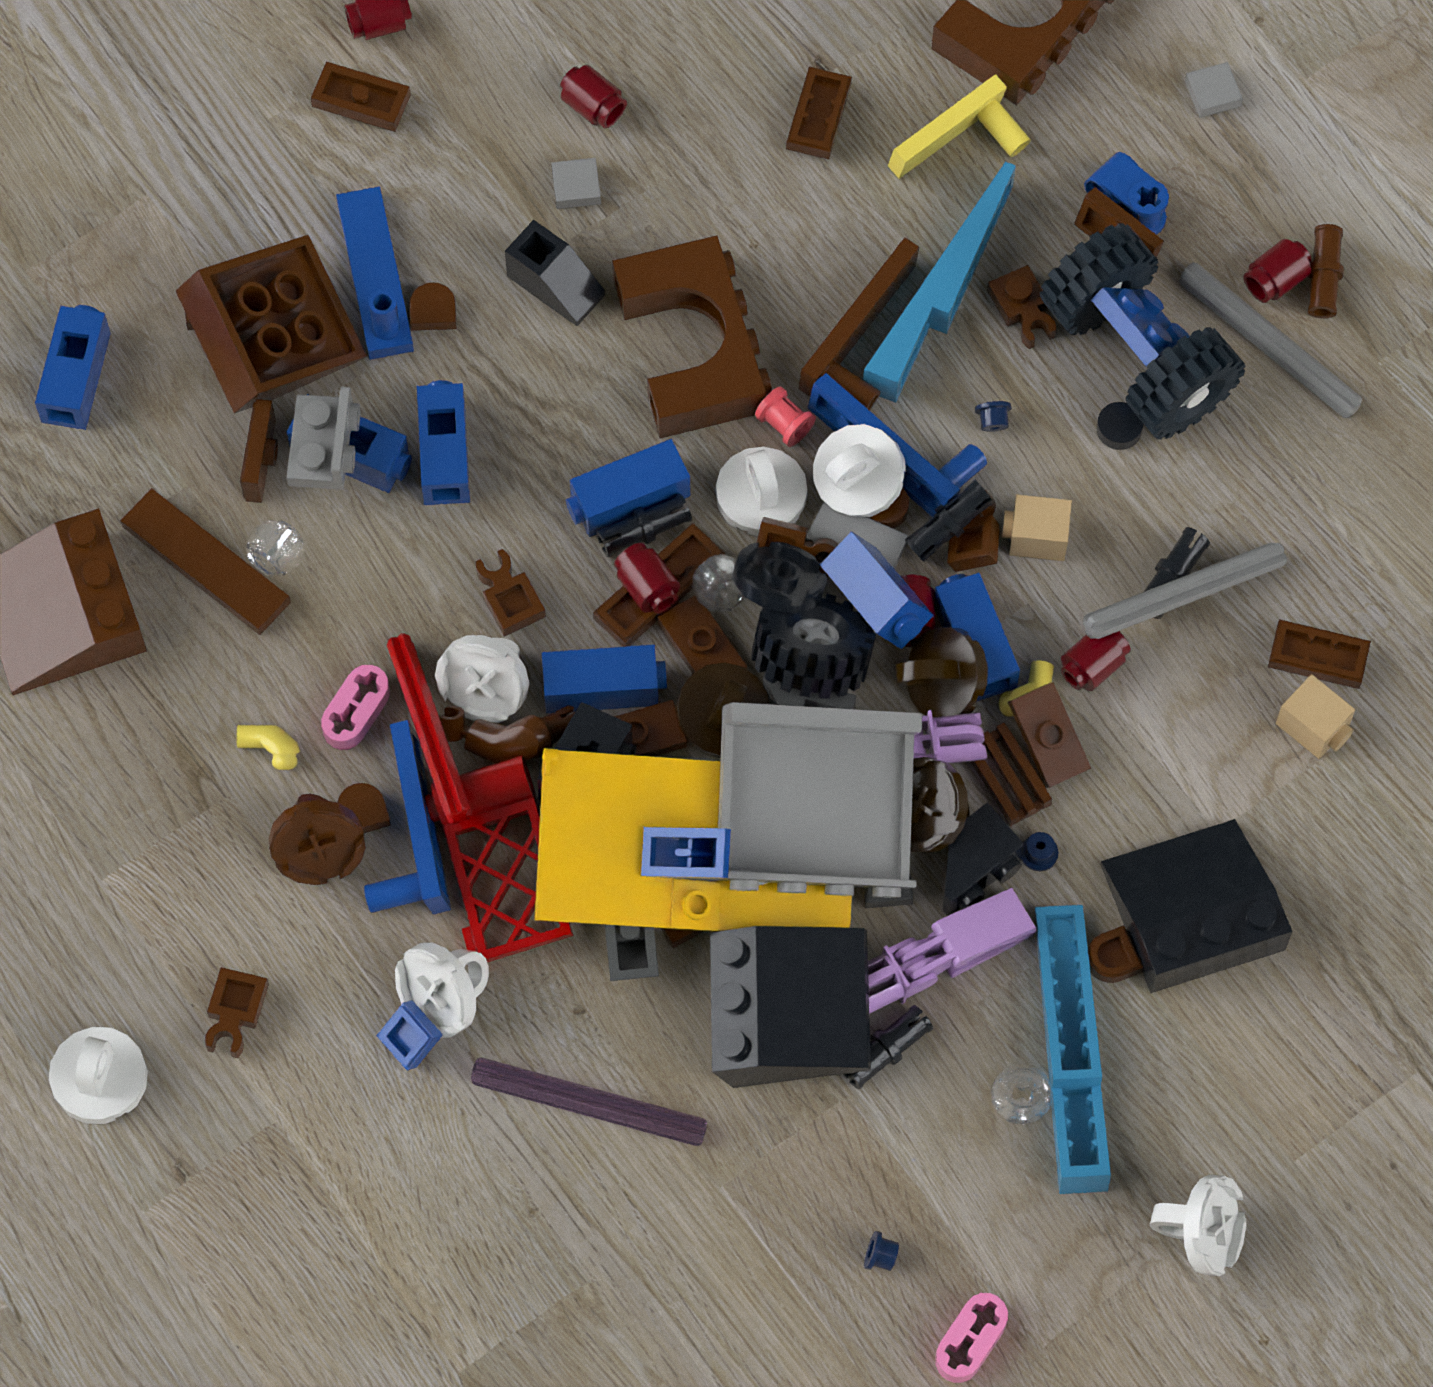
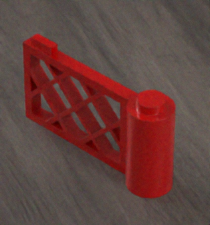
M521 755L460 774L472 815L469 820L461 821L456 825L448 822L435 785L431 783L432 793L425 795V801L432 821L441 820L470 924L468 927L461 928L467 950L481 953L488 963L574 936L571 924L567 922H559L560 927L542 933L526 926L535 910L536 891L514 881L527 857L538 862V855L532 852L531 849L535 842L537 846L539 845L540 812L536 801L533 780L525 758ZM529 814L533 830L523 847L502 836L511 819ZM498 823L494 831L486 828ZM478 830L489 836L490 839L476 861L462 853L458 835ZM498 841L520 852L507 876L485 865ZM465 862L474 866L469 876ZM481 871L503 882L490 906L474 898L472 887ZM510 886L532 897L519 921L497 910ZM477 907L486 911L481 921ZM493 916L515 926L506 944L488 949L484 932ZM523 931L531 935L529 937L519 939Z

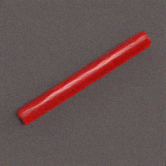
M401 633L398 637H391L388 640L387 648L444 814L449 823L456 825L461 821L469 820L472 810L414 643L408 634Z

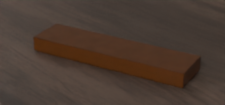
M152 488L120 520L125 530L259 635L291 603L289 595Z

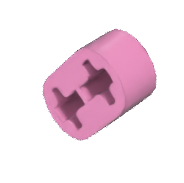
M361 665L355 668L348 675L324 711L321 718L323 736L326 742L333 748L349 750L356 747L363 740L386 705L390 696V687L385 672L379 667ZM372 680L376 681L378 692L375 694L369 691L359 703L358 701L361 697L359 684L368 685ZM352 711L353 714L350 720L353 730L344 729L340 734H336L333 722L343 723Z
M991 1293L974 1295L965 1304L941 1340L935 1359L937 1370L944 1379L953 1383H963L970 1380L978 1372L1003 1334L1008 1321L1007 1307L998 1296ZM987 1307L994 1309L993 1320L998 1324L994 1326L987 1323L979 1335L973 1333L972 1329L977 1319V1315L973 1311L976 1309L983 1312ZM966 1340L972 1344L966 1358L970 1365L967 1367L960 1364L956 1369H953L948 1365L950 1356L946 1351L949 1349L956 1353Z

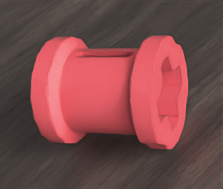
M780 386L772 390L761 401L756 409L755 416L761 423L767 421L783 436L782 442L788 447H792L808 434L815 423L816 416L810 411L803 412L787 398V391Z

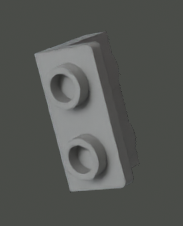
M340 387L339 397L297 394L287 470L288 486L344 490L346 473H353L355 468L356 452L355 445H349L351 431H358L360 425V404L353 403L350 387Z

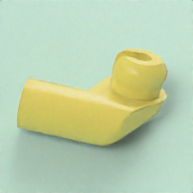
M1041 660L1031 662L1028 684L1015 688L1013 691H1006L1000 696L999 709L1001 713L1007 717H1012L1013 713L1008 701L1052 682L1053 664Z
M275 725L237 726V748H265L269 753L273 754L272 765L278 770H291L297 766L296 754L300 752L298 743L282 728Z

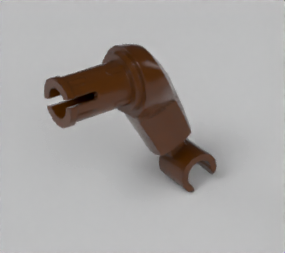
M567 705L541 718L530 714L508 726L477 719L470 727L465 725L464 709L458 706H447L444 709V716L439 715L448 742L465 739V750L493 763H499L521 755L526 761L542 757L544 748L551 749L552 744L560 740L575 712L567 716V714L574 711L573 706Z

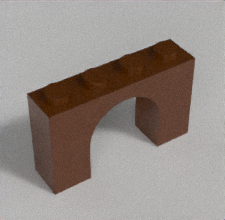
M956 0L933 26L931 49L982 83L996 74L1007 87L1003 97L1017 106L1027 93L1033 95L1037 92L1045 80V72L1053 63L1059 65L1066 58L1072 47V40L1080 32L1084 35L1091 29L1097 19V11L1105 2L1111 4L1115 0H1060L1062 7L1054 17L1045 23L1032 27L1006 25L969 1Z
M718 235L612 260L613 283L624 320L671 309H689L710 318L718 326L724 338L717 353L705 363L693 368L647 379L648 401L659 438L754 416L757 407L766 395L772 391L767 369L758 368L755 355H760L758 339L754 328L746 330L742 317L748 315L746 300L742 289L734 290L731 277L736 276L733 258L730 250L722 251Z

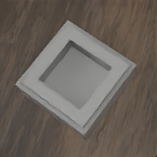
M1228 62L1186 73L1185 83L1199 118L1241 107L1243 98Z
M596 158L551 162L557 209L601 204Z

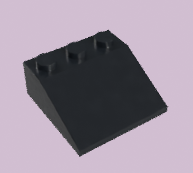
M1235 819L1101 861L1100 865L1123 924L1144 967L1142 973L1150 994L1285 951L1293 931L1279 896Z
M752 926L710 932L712 1072L731 1087L737 1088L871 1071L867 930L865 928Z

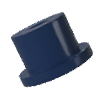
M992 401L975 406V413L980 415L981 430L995 432L1009 428L1007 412L1012 409L1011 403Z
M1036 832L1023 842L1025 845L1022 862L1026 867L1033 871L1041 872L1055 865L1059 852L1054 839L1049 834Z
M876 1230L868 1244L864 1268L871 1270L875 1266L891 1271L898 1255L899 1243L882 1238V1232Z

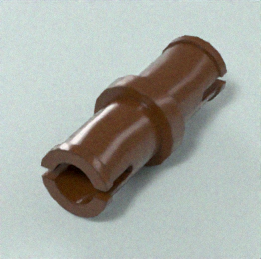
M1322 224L1316 226L1314 232L1313 261L1310 263L1311 274L1308 276L1311 279L1308 314L1315 318L1328 319L1337 314L1338 281L1342 280L1344 276V267L1340 264L1343 228L1333 224Z

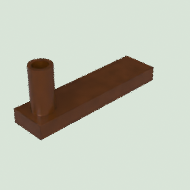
M904 237L801 369L798 387L800 391L810 397L813 384L827 373L869 411L871 410L880 395V391L840 364L916 267L920 248L918 245Z

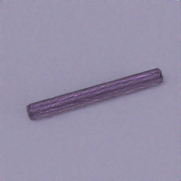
M482 1057L477 1058L472 1069V1083L483 1088L694 1146H700L706 1135L707 1121L704 1118Z

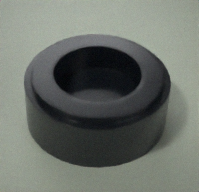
M1113 402L1105 406L1098 416L1097 435L1101 442L1109 448L1124 450L1131 448L1140 440L1144 424L1128 406L1127 402Z

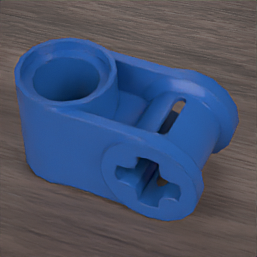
M1116 152L1085 181L1084 187L1087 193L1096 187L1137 220L1139 216V222L1156 235L1165 227L1167 217L1165 209L1168 207L1169 201L1168 190L1162 183L1140 168L1125 153Z

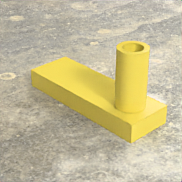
M995 74L893 150L888 167L900 179L978 120L1010 157L1020 153L1030 143L1031 139L1000 104L1007 87Z

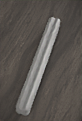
M1193 262L1184 269L1179 279L1180 284L1343 418L1351 417L1359 409L1362 402V397L1202 266Z
M1270 542L1086 614L1083 618L1085 632L1089 638L1100 639L1280 568L1287 562L1284 547L1280 543Z

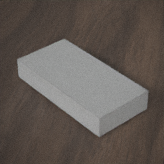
M823 502L807 534L806 541L814 542L821 538H829L836 541L839 545L852 531L875 546L895 569L907 546L905 539L909 535L867 517H851L833 510L826 502Z

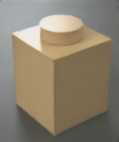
M1016 494L1014 511L1005 510L1002 538L1011 539L1009 556L1065 561L1072 500Z
M1311 674L1281 706L1276 725L1320 759L1330 747L1334 751H1338L1352 735L1354 729L1350 727V723L1356 709Z

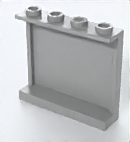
M735 702L723 706L718 828L731 829L728 878L720 881H730L729 890L759 891V882L777 883V892L806 893L807 885L825 886V895L853 896L854 887L872 888V897L901 898V889L916 888V880H909L914 735L921 733L922 713Z

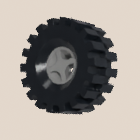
M827 593L826 598H821L820 603L815 607L798 613L776 612L762 607L755 632L751 658L752 661H756L755 668L758 673L766 672L765 679L771 684L777 681L781 682L780 689L790 693L792 688L801 690L800 696L810 698L811 692L818 693L820 699H830L831 692H835L838 697L847 695L848 689L856 691L860 688L861 682L864 683L876 633H874L872 627L858 611H853L854 606L852 603L845 600L840 604L835 602L837 596Z

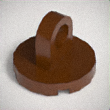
M303 794L298 797L294 806L284 810L273 822L269 835V849L271 857L276 863V868L282 875L303 884H327L330 878L339 876V879L350 875L361 863L366 849L363 825L355 813L338 802L328 801L315 794Z

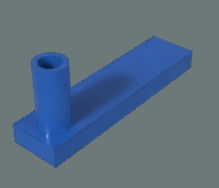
M380 186L336 194L369 360L414 352Z
M827 373L813 384L808 409L834 432L848 425L865 424L884 431L899 445L905 459L906 468L902 482L903 488L908 496L930 516L936 514L934 509L940 504L945 506L952 499L956 498L960 493L959 488L987 465L984 453L977 446L969 444L937 470Z
M408 720L390 724L417 872L365 885L366 902L371 913L422 900L433 915L450 911L451 904L436 825L429 815L425 801V795L430 793L420 741Z

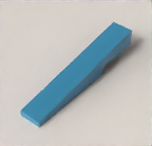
M1008 162L1003 164L865 367L863 380L880 391L879 397L896 403L929 329L932 328L945 334L948 333L1012 191L1016 165Z
M1083 905L1035 907V926L1037 929L1036 937L1059 1194L1108 1192L1111 1171L1101 1091L1102 1070Z

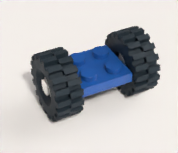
M1118 223L1116 227L1113 225L1105 227L1102 234L1097 231L1090 236L1089 241L1085 244L1081 242L1075 246V251L1070 256L1066 254L1060 260L1061 265L1053 268L1048 274L1050 279L1044 281L1041 287L1043 289L1040 292L1041 300L1071 335H1076L1077 333L1080 335L1086 334L1090 328L1094 331L1101 327L1102 322L1107 320L1148 368L1145 372L1139 373L1135 378L1137 383L1129 387L1127 391L1129 395L1126 396V402L1154 437L1160 440L1163 437L1168 439L1175 432L1180 434L1186 431L1190 424L1195 425L1200 422L1203 415L1207 412L1210 414L1217 408L1216 404L1226 400L1230 395V389L1237 387L1240 383L1239 378L1244 376L1245 363L1215 328L1206 327L1203 331L1199 329L1192 332L1191 336H1189L1181 326L1171 323L1162 312L1164 306L1160 299L1151 291L1143 290L1144 286L1152 282L1154 278L1152 274L1157 272L1158 266L1156 264L1159 262L1128 224L1125 226L1124 223Z

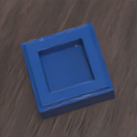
M410 1000L401 1004L376 1036L408 1071L417 1068L443 1034L414 1001Z

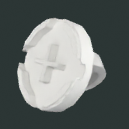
M865 424L848 425L831 433L819 447L813 463V481L820 498L836 512L851 517H872L888 509L900 495L903 487L904 471L906 472L905 459L899 445L884 431Z
M768 447L748 448L730 457L720 469L716 482L717 505L726 522L735 529L738 527L741 530L748 531L747 534L758 536L763 517L795 524L805 508L808 496L805 473L797 461L781 450Z
M467 635L453 641L438 660L435 672L438 691L446 701L449 698L455 706L464 709L465 718L473 721L483 719L499 723L507 720L510 715L516 713L527 698L530 684L526 667L520 660L518 645L505 638H490L484 635Z
M433 942L420 943L403 954V959L398 961L395 969L396 990L401 1004L413 1000L443 1034L441 1038H451L471 1025L476 1013V997L483 992L489 977V966L486 958L481 953L465 949H457L450 952L448 949ZM466 964L468 965L469 973L464 968Z
M90 1027L72 1034L59 1045L50 1062L49 1083L55 1100L68 1116L83 1123L106 1124L115 1121V1118L122 1116L126 1112L128 1114L138 1105L146 1090L148 1070L141 1049L128 1035L113 1028Z
M1207 1175L1201 1178L1194 1186L1187 1205L1155 1204L1149 1226L1165 1236L1183 1239L1188 1261L1196 1272L1204 1275L1221 1276L1225 1274V1267L1232 1268L1236 1263L1244 1244L1246 1231L1245 1212H1238L1237 1200H1243L1242 1192L1231 1178Z

